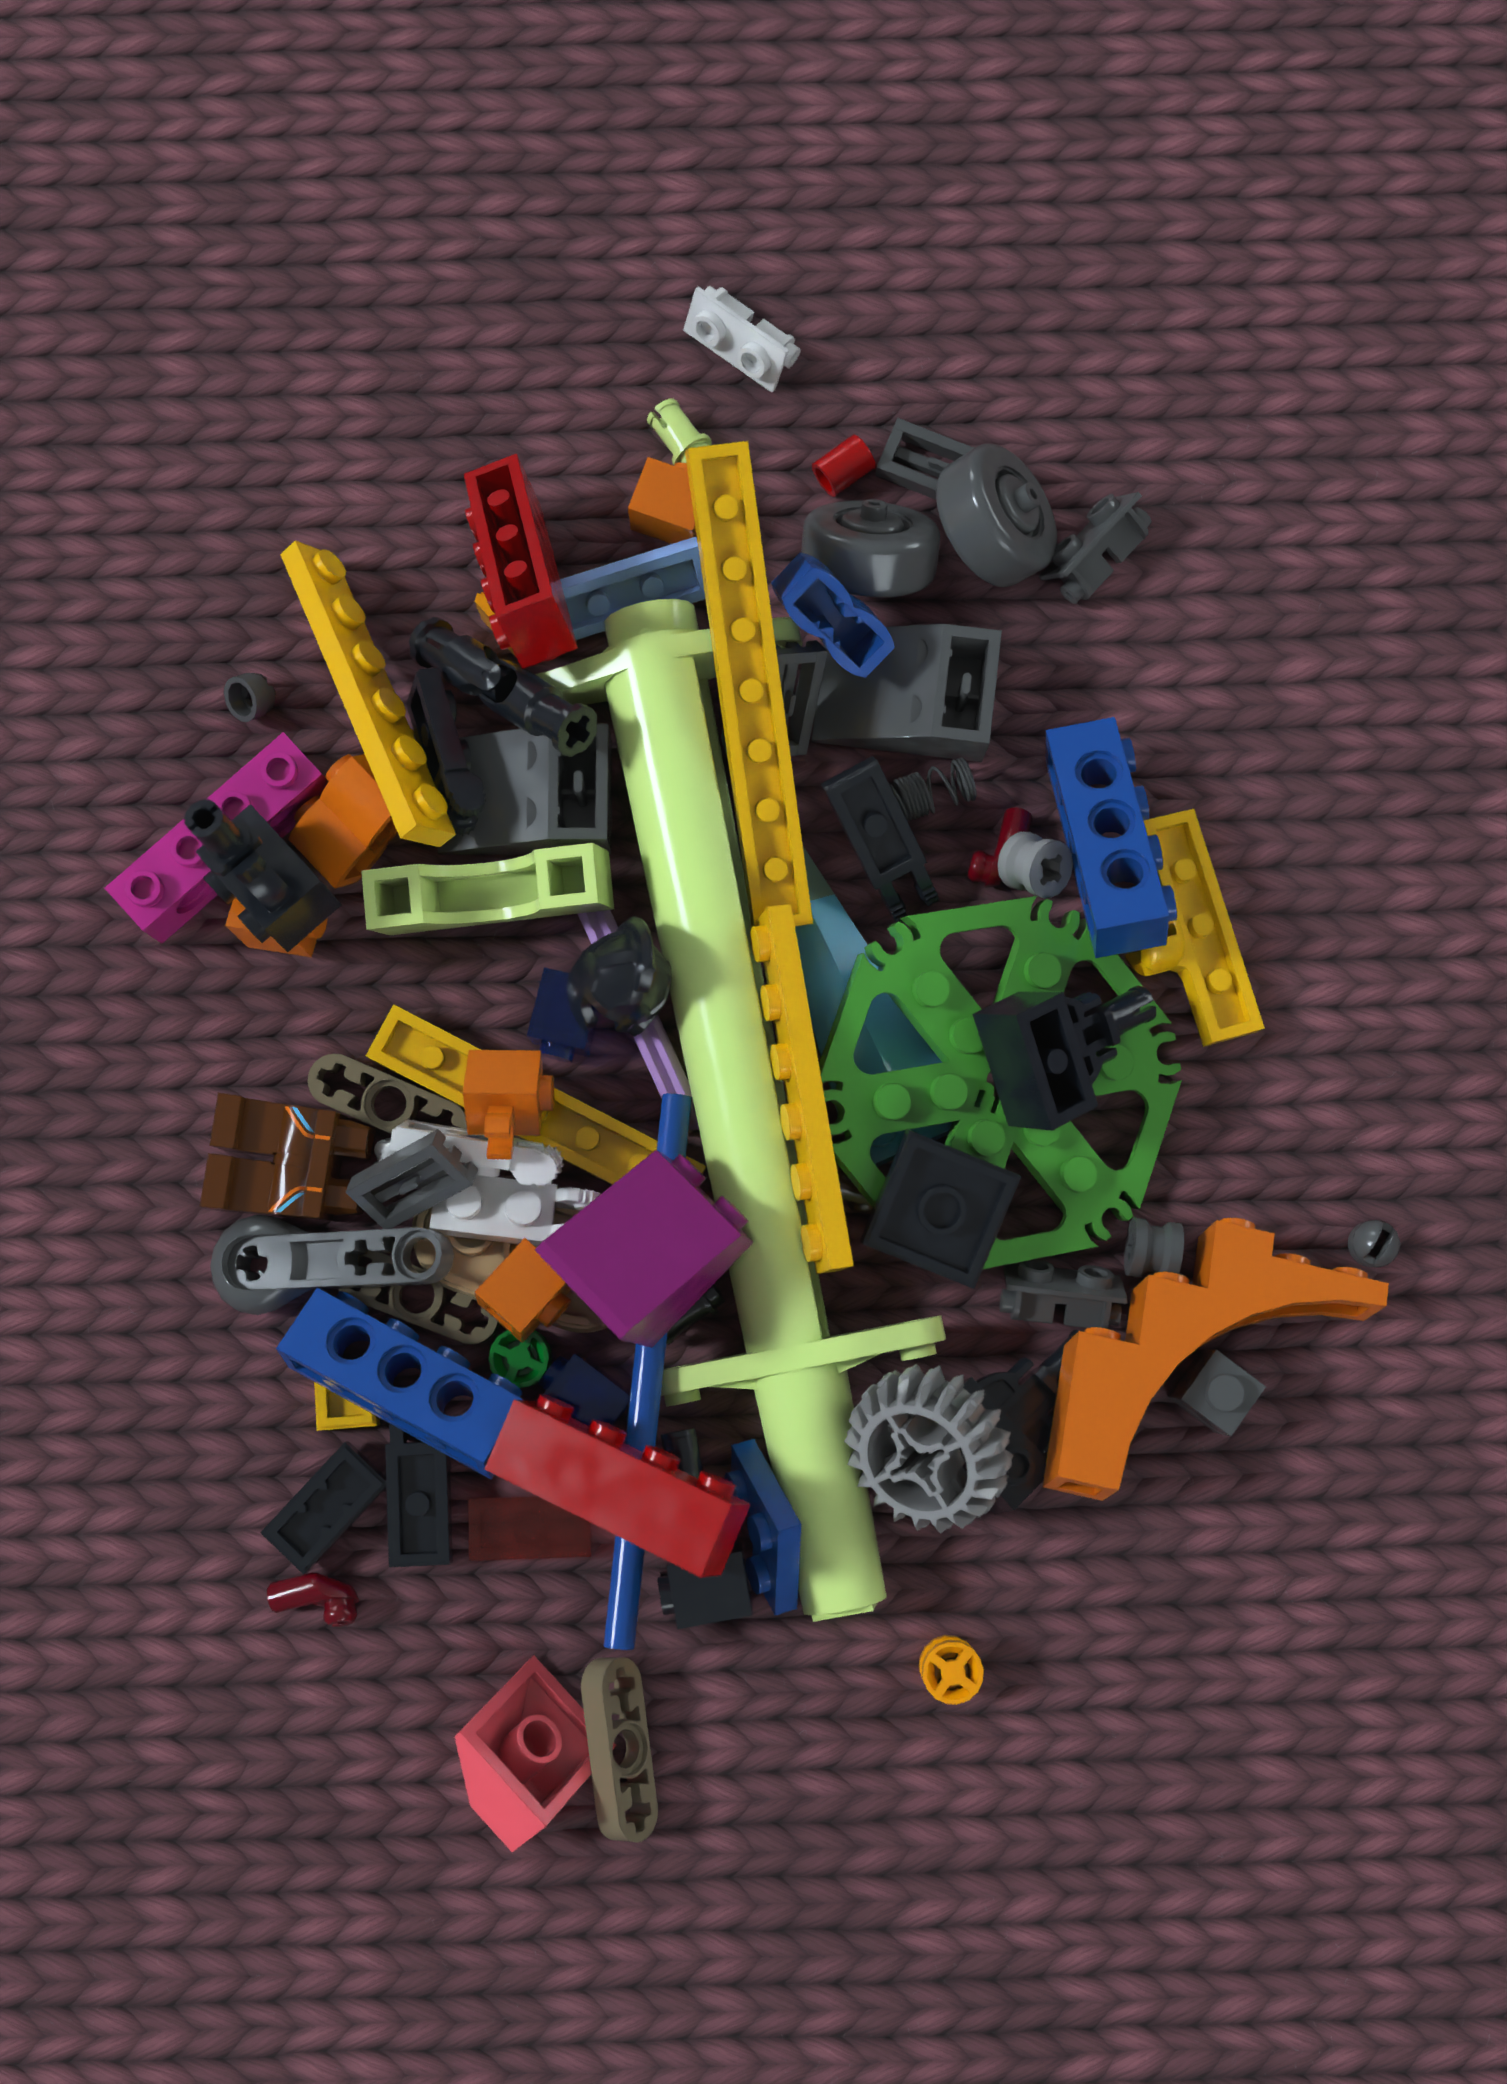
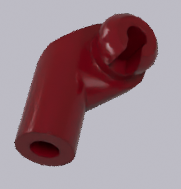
M1018 807L1009 808L1005 811L994 854L989 855L983 851L973 853L967 876L971 881L983 882L985 887H994L1002 883L998 872L1000 851L1004 843L1012 835L1018 832H1030L1033 816L1029 811Z
M312 1572L272 1582L267 1588V1601L275 1613L312 1604L324 1607L323 1619L327 1625H332L333 1627L347 1626L356 1620L357 1610L355 1604L359 1602V1597L354 1588L349 1584L320 1573Z

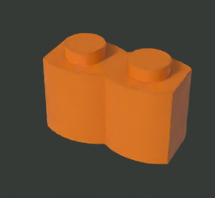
M347 754L329 768L325 776L329 782L323 789L321 796L312 797L297 810L294 815V820L297 824L288 838L335 889L358 882L362 878L361 871L370 870L386 849L388 842L398 834L365 754L356 756Z

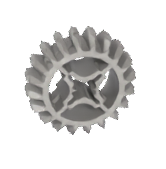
M917 1364L906 1368L902 1374L895 1369L893 1372L887 1373L876 1385L872 1384L862 1394V1400L852 1410L851 1417L848 1420L852 1427L848 1430L844 1442L855 1449V1451L851 1454L847 1465L863 1470L857 1487H872L876 1492L874 1506L886 1502L894 1508V1522L904 1518L906 1515L911 1516L917 1531L927 1527L930 1522L940 1534L946 1529H950L953 1524L963 1529L966 1525L971 1524L976 1516L981 1517L982 1514H986L996 1502L995 1497H999L1007 1485L1006 1480L1009 1476L1006 1473L1011 1467L1014 1456L1005 1449L1009 1444L1011 1432L994 1427L1000 1420L1001 1409L986 1410L982 1406L984 1390L970 1394L963 1389L964 1374L954 1377L948 1382L945 1381L940 1366L930 1369L926 1375ZM960 1447L963 1451L967 1463V1473L962 1467L965 1463V1460L962 1457L961 1452L959 1450Z

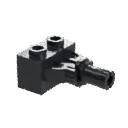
M208 799L195 802L186 811L184 823L203 845L196 853L211 869L203 877L204 880L227 904L235 898L241 902L246 909L237 917L261 943L272 936L289 952L342 905L251 804L233 820L216 803Z
M1137 985L1102 1004L1100 996L1090 992L1070 998L1064 996L1063 992L1019 991L973 1013L1008 1126L1053 1131L1098 1107L1092 1084L1096 1080L1102 1064L1116 1058L1118 1055L1116 1048L1104 1047L1117 1045L1120 1043V1036L1123 1033L1154 1020L1157 1012L1156 1006H1149L1140 1011V1007L1154 1001L1151 993L1143 986Z
M1073 1330L1069 1337L1039 1367L1028 1373L1020 1383H1018L1019 1379L1034 1365L1026 1357L1021 1358L1008 1372L991 1373L976 1381L973 1377L964 1380L963 1389L970 1394L984 1390V1399L981 1404L986 1410L1001 1409L1000 1420L994 1427L1011 1432L1009 1444L1005 1449L1014 1456L1011 1467L1006 1473L1009 1476L1006 1480L1007 1485L1000 1496L995 1497L996 1502L990 1509L995 1515L1014 1511L1044 1480L1054 1409L1049 1414L1047 1413L1056 1402L1064 1345L1079 1330ZM960 1447L959 1450H960V1452H961L962 1457H963L964 1460H965V1456H964L963 1451H962V1449H961V1447ZM965 1460V1463L962 1467L967 1473V1463Z
M692 1428L661 1434L663 1450L681 1459L678 1469L698 1478L700 1472L703 1471L696 1429ZM742 1542L734 1544L720 1576L700 1578L668 1562L666 1565L667 1571H661L660 1577H657L663 1615L675 1614L677 1629L752 1616V1597Z

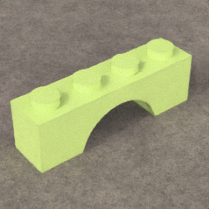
M594 843L535 849L521 857L487 863L463 865L411 864L361 871L366 930L386 935L614 909L609 851Z

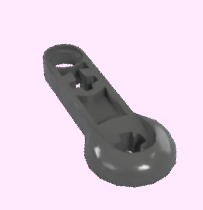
M258 1214L239 1219L223 1231L214 1246L210 1268L213 1285L224 1302L239 1312L261 1315L275 1311L307 1291L316 1290V1288L323 1290L436 1283L446 1277L452 1268L454 1251L451 1242L445 1235L439 1231L410 1227L309 1233L278 1217ZM428 1239L435 1247V1261L426 1272L418 1273L411 1265V1250L420 1240ZM368 1250L392 1253L393 1264L385 1262L370 1263L366 1268L358 1266L359 1255L366 1254ZM260 1256L267 1257L266 1271L258 1270V1273L251 1272L252 1258L260 1259Z

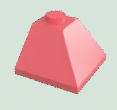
M535 1655L454 1736L470 1807L511 1852H514L544 1829L591 1775L584 1710Z

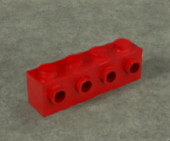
M517 453L463 474L471 507L465 509V514L472 533L477 540L476 543H473V549L479 566L486 577L481 579V585L492 612L495 613L489 616V621L499 647L502 651L512 648L522 669L543 661L553 660L564 653L577 649L578 646L542 508Z
M540 1394L537 1402L514 1399L484 1470L700 1578L722 1575L751 1505L733 1496L736 1485L705 1471H701L698 1478L678 1469L681 1462L679 1457L651 1445H646L644 1452L624 1443L627 1433L623 1430L596 1419L592 1420L590 1426L571 1418L574 1407L551 1396Z

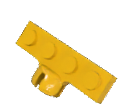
M1194 808L1144 821L1147 835L1156 834L1158 836L1163 857V869L1157 870L1161 886L1171 885L1177 907V920L1169 922L1166 945L1125 954L1127 963L1132 970L1142 976H1150L1166 971L1176 972L1182 979L1203 1047L1265 1029Z

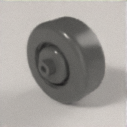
M982 444L943 469L936 485V502L939 517L951 545L973 573L991 585L1011 587L1039 572L1051 563L1052 557L1056 553L1058 539L1055 518L1039 482L1029 468L1015 454L996 444Z
M876 499L840 501L822 505L807 515L803 525L801 553L811 555L825 564L850 595L897 597L916 593L932 583L937 571L941 535L938 526L932 519L911 508Z

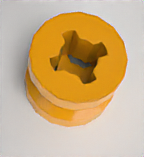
M942 1635L932 1639L924 1647L919 1657V1672L926 1689L931 1695L945 1704L958 1705L969 1701L978 1693L983 1682L984 1668L980 1657L970 1644L955 1635ZM959 1654L956 1659H949L947 1661L944 1660L947 1658H955V1656Z

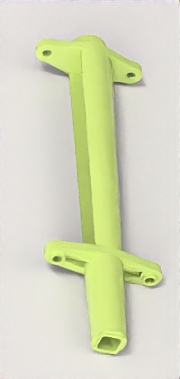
M656 599L624 607L610 614L604 620L608 647L602 653L535 675L559 688L564 694V699L573 705L576 703L587 705L608 701L661 954L671 965V987L669 992L714 1202L721 1196H724L747 1218L748 1222L741 1229L754 1241L728 1268L746 1353L664 1369L661 1396L664 1395L667 1407L701 1400L700 1388L754 1389L772 1472L802 1524L798 1591L804 1615H811L813 1622L871 1612L874 1611L878 1602L887 1598L868 1487H857L863 1470L847 1465L851 1454L855 1451V1449L844 1442L848 1430L852 1427L848 1420L854 1409L847 1370L882 1353L899 1350L901 1361L937 1354L935 1342L946 1340L942 1316H932L830 1336L819 1274H816L814 1261L808 1262L802 1248L801 1227L802 1225H807L808 1222L804 1200H796L791 1183L792 1164H797L794 1140H786L782 1129L781 1105L787 1102L783 1080L777 1081L775 1079L771 1065V1045L776 1043L772 1021L765 1020L761 1006V986L765 984L761 962H756L752 953L751 921L744 871L708 683L709 679L716 677L710 629L699 630L694 605L689 601ZM772 618L775 643L783 649L786 646V642H797L802 646L800 628L792 618Z

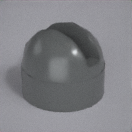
M244 673L228 679L225 684L224 698L226 705L232 715L242 722H249L263 717L274 706L276 691L273 686L268 685L267 678L262 674Z
M1381 1220L1359 1223L1352 1229L1348 1238V1249L1352 1258L1360 1265L1369 1268L1383 1267L1390 1264L1397 1257L1401 1244L1397 1231L1390 1224ZM1381 1231H1383L1387 1237L1374 1258L1368 1255V1253L1377 1242Z

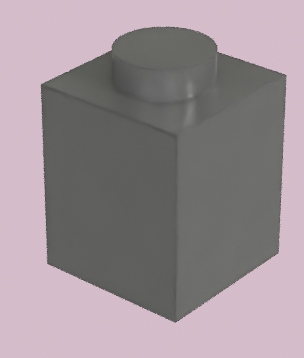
M1201 1349L1167 1397L1214 1433L1232 1436L1266 1386L1218 1350Z

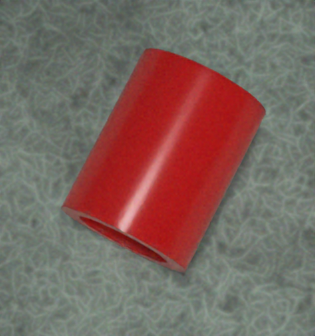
M855 434L812 463L815 477L823 489L832 497L841 493L876 467L871 451L864 441Z

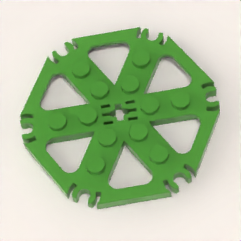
M1037 896L916 914L901 918L909 926L910 930L900 922L891 924L887 930L896 941V951L892 955L886 953L877 941L871 942L864 947L866 956L873 964L879 966L878 970L868 962L864 953L857 955L819 1062L822 1083L834 1082L837 1084L836 1089L824 1090L825 1102L830 1101L834 1103L838 1109L837 1119L832 1124H829L831 1135L844 1133L846 1136L843 1140L833 1143L836 1163L873 1208L886 1179L871 1159L870 1148L873 1141L882 1134L952 1122L945 1141L946 1145L1002 1168H1005L1010 1150L1012 1149L1063 1213L1062 1221L1054 1230L1006 1240L996 1238L983 1269L1099 1247L1090 1240L1088 1234L1097 1240L1107 1241L1111 1237L1109 1231L1102 1224V1215L1107 1209H1110L1118 1220L1129 1221L1133 1217L1131 1209H1140L1182 1082V1080L1171 1081L1166 1084L1158 1082L1160 1076L1174 1075L1179 1072L1181 1065L1180 1063L1162 1064L1157 1058L1158 1046L1161 1043L1174 1041L1176 1037L1175 1033L1168 1031L1150 1033L1149 1029L1153 1026L1172 1024L1156 1002L1152 1001L1140 1007V1011L1149 1006H1156L1157 1012L1154 1020L1123 1033L1120 1036V1043L1117 1045L1104 1047L1116 1048L1118 1055L1116 1058L1102 1064L1101 1070L1092 1084L1095 1096L1131 1090L1138 1093L1144 1101V1116L1129 1161L1123 1168L1113 1170L1107 1167L1071 1121L1053 1131L1008 1126L999 1096L994 1100V1086L987 1082V1076L991 1074L973 1017V1013L982 1009L943 961L940 954V946L943 939L949 934L991 927H1004L1014 935L1015 939L993 1004L1019 991L1064 993L1070 972L1079 961H1087L1093 964L1118 996L1134 986H1142L1118 954L1095 958L1086 919L1080 920V912L1076 910L1065 912L1059 928L1053 926L1048 917L1053 901L1049 899L1038 901L1031 912L1032 904ZM1078 929V932L1074 937L1072 934ZM881 993H887L942 1062L877 1074H866L859 1070L854 1062V1050L872 1000ZM1121 1195L1122 1197H1124L1127 1203L1120 1199L1119 1196Z

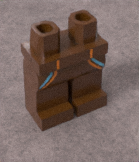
M218 1093L209 1146L229 1152L274 1158L273 1162L208 1153L200 1207L216 1211L332 1222L334 1215H361L364 1213V1210L345 1193L350 1180L339 1179L343 1157L370 1160L373 1154L376 1130L351 1121L349 1117L337 1111L280 1104Z

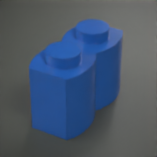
M799 552L771 582L776 597L792 620L807 633L819 637L835 661L848 672L866 678L895 648L889 631L871 609L860 599L850 595L829 568L815 557Z

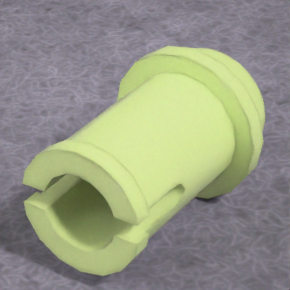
M674 398L664 400L654 407L662 418L659 419L654 412H650L647 417L649 426L656 431L673 454L671 459L673 465L677 462L686 463L685 451L688 448L712 444L707 434H700Z

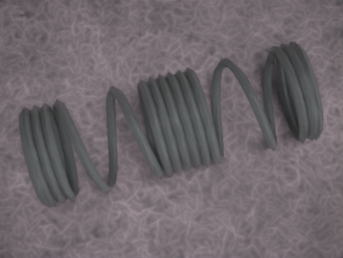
M960 757V759L957 758L951 762V785L942 771L933 766L928 771L927 786L922 776L917 772L911 773V775L907 774L906 777L895 778L893 787L891 785L890 787L907 822L908 820L912 821V819L916 820V818L920 819L924 815L928 816L929 809L931 813H935L931 789V774L933 770L944 781L956 806L959 805L956 792L955 773L964 800L970 802V800L975 801L977 791L974 778L964 758Z

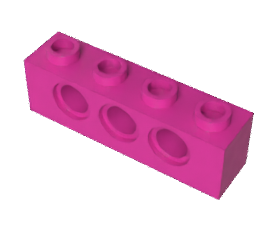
M282 732L207 799L216 803L231 820L251 804L277 834L283 838L297 824L294 820L297 810L312 797L321 796L328 781L289 737ZM184 819L104 888L142 931L161 944L218 895L203 878L211 869L196 853L203 845L186 827Z

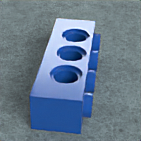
M1115 717L1046 730V765L1066 844L1072 853L1073 872L1095 958L1166 945L1169 922L1177 920L1176 901L1171 885L1161 886L1157 870L1163 869L1162 851L1158 836L1156 834L1148 836L1144 821L1149 820V805L1144 786L1134 787L1130 774L1136 771L1135 753L1131 739L1129 737L1121 739ZM1102 784V785H1105V786H1107V787H1105V788H1092V787H1090V785ZM1107 832H1114L1122 836L1116 838H1108L1102 836L1101 834ZM1125 881L1130 882L1136 886L1128 889H1123L1116 887L1113 884Z
M316 1288L276 1348L287 1366L492 1480L494 1474L484 1470L514 1399L523 1400L520 1398L522 1395L521 1389L500 1375L491 1374L487 1380L470 1371V1362L448 1347L440 1346L437 1352L422 1345L417 1342L420 1336L413 1329L396 1319L389 1318L386 1324L367 1315L370 1310L364 1303L346 1292L339 1291L337 1296L334 1297ZM356 1341L370 1342L369 1348L363 1356L354 1360L343 1359L344 1351L350 1344ZM407 1368L421 1370L419 1379L413 1385L406 1388L393 1386L395 1377L402 1370ZM463 1395L473 1398V1403L466 1413L455 1417L443 1414L446 1404L454 1397Z

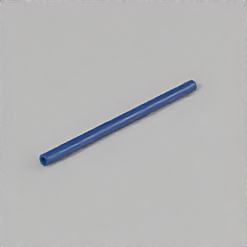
M667 1093L662 1095L657 1150L672 1160L679 1154L686 1158L692 1097ZM667 1333L652 1348L636 1344L625 1444L644 1452L646 1445L656 1447ZM616 1535L603 1647L634 1650L645 1550Z

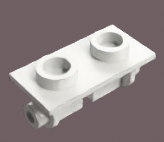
M698 286L694 291L683 331L773 393L783 366L790 368L800 354L801 349L794 345L795 338L790 334L786 335L765 319H762L756 326L751 324L750 321H752L754 312L729 295L728 291L723 287L715 290L713 287L708 286L703 290Z

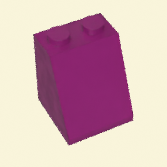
M655 1150L548 1236L535 1251L620 1340L652 1348L754 1241L741 1229L748 1222L747 1218L724 1196H721L714 1202L699 1187L706 1178L682 1154H679L672 1160L658 1150Z

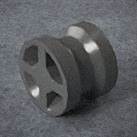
M1132 1217L1125 1243V1274L1134 1277H1140L1145 1272H1173L1179 1274L1184 1250V1229L1182 1223L1167 1222L1160 1227L1152 1226L1147 1219Z

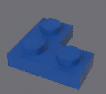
M751 1439L731 1445V1471L725 1473L724 1479L736 1485L733 1496L751 1504L746 1515L748 1533L753 1545L752 1557L746 1559V1571L750 1585L756 1594H764L774 1615L795 1610L798 1605L802 1524L755 1440Z

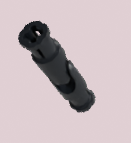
M432 617L429 620L420 622L413 630L409 639L410 657L415 663L425 668H439L441 677L447 683L464 693L478 696L484 705L527 733L534 736L545 735L552 740L553 747L559 753L572 757L577 753L585 751L593 742L597 733V714L589 706L582 703L574 705L564 699V694L559 688L529 670L522 669L520 665L512 661L499 659L489 646L474 637L457 635L454 633L452 626L444 619ZM432 638L440 643V648L437 649L429 644L427 639Z

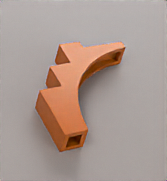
M1241 1218L1216 1220L1198 1237L1192 1284H1189V1279L1184 1275L1173 1272H1156L1153 1275H1148L1132 1290L1125 1341H1121V1335L1116 1331L1090 1327L1086 1328L1084 1332L1078 1331L1064 1345L1043 1487L1100 1501L1105 1500L1119 1491L1130 1443L1150 1400L1176 1366L1198 1347L1233 1329L1272 1318L1323 1315L1365 1321L1387 1306L1389 1283L1368 1279V1273L1357 1268L1337 1267L1330 1270L1310 1265L1311 1261L1308 1258L1297 1254L1283 1253L1272 1256L1275 1233L1255 1229L1254 1223Z

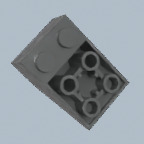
M951 624L886 627L893 639L895 648L866 678L856 676L845 670L828 651L815 711L812 742L950 759H960L962 757L967 761L975 762L983 761L990 744L1002 630Z
M597 724V733L593 742L585 751L577 753L572 757L559 753L553 747L552 740L545 735L534 736L521 728L459 738L465 739L469 745L471 753L470 772L481 778L484 787L483 793L486 794L484 797L486 802L481 813L478 812L477 814L478 821L474 831H470L469 835L464 834L463 837L462 835L452 837L444 845L438 847L439 855H527L535 849L594 843L609 851V855H611L613 743L608 724Z

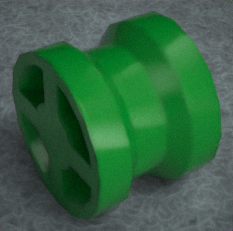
M507 1330L500 1334L493 1342L488 1358L493 1374L500 1375L517 1387L523 1388L536 1385L546 1377L551 1370L553 1354L551 1345L546 1337L538 1331L534 1330L521 1343Z

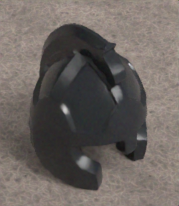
M630 917L615 932L607 934L586 948L572 967L568 975L566 989L570 1010L576 1022L584 1032L593 1029L598 1022V1018L592 1010L593 1006L600 1014L614 1021L615 1031L628 1032L634 1037L639 1035L649 1026L667 1001L671 987V965L657 947L653 945L647 923L640 917Z

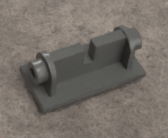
M1139 492L1117 497L1110 494L1096 503L1086 516L1090 522L1077 536L1072 534L1057 545L1056 553L1052 557V563L1039 575V578L1041 580L1060 578L1064 583L1060 587V592L1071 603L1076 604L1080 599L1088 600L1114 571L1101 554L1106 550L1116 563H1122L1141 541L1148 536L1149 531L1147 527L1152 523L1150 516L1141 508L1135 507L1132 509V506L1142 495Z
M1040 1259L1003 1265L1006 1289L1002 1288L999 1311L1010 1313L1011 1320L1052 1324L1055 1305L1065 1304L1064 1325L1106 1329L1108 1325L1119 1326L1122 1311L1121 1304H1127V1296L1120 1275H1114L1112 1271L1094 1265L1081 1266L1078 1270L1054 1268L1051 1263Z

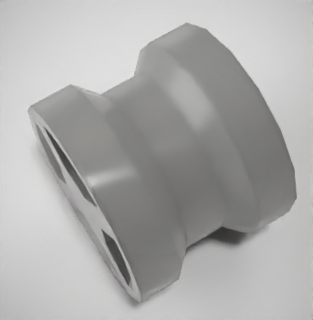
M1018 832L1012 835L1004 843L998 859L999 876L1005 885L1016 890H1027L1029 893L1040 898H1052L1058 895L1066 887L1073 868L1072 853L1067 845L1058 840L1043 839L1031 832Z

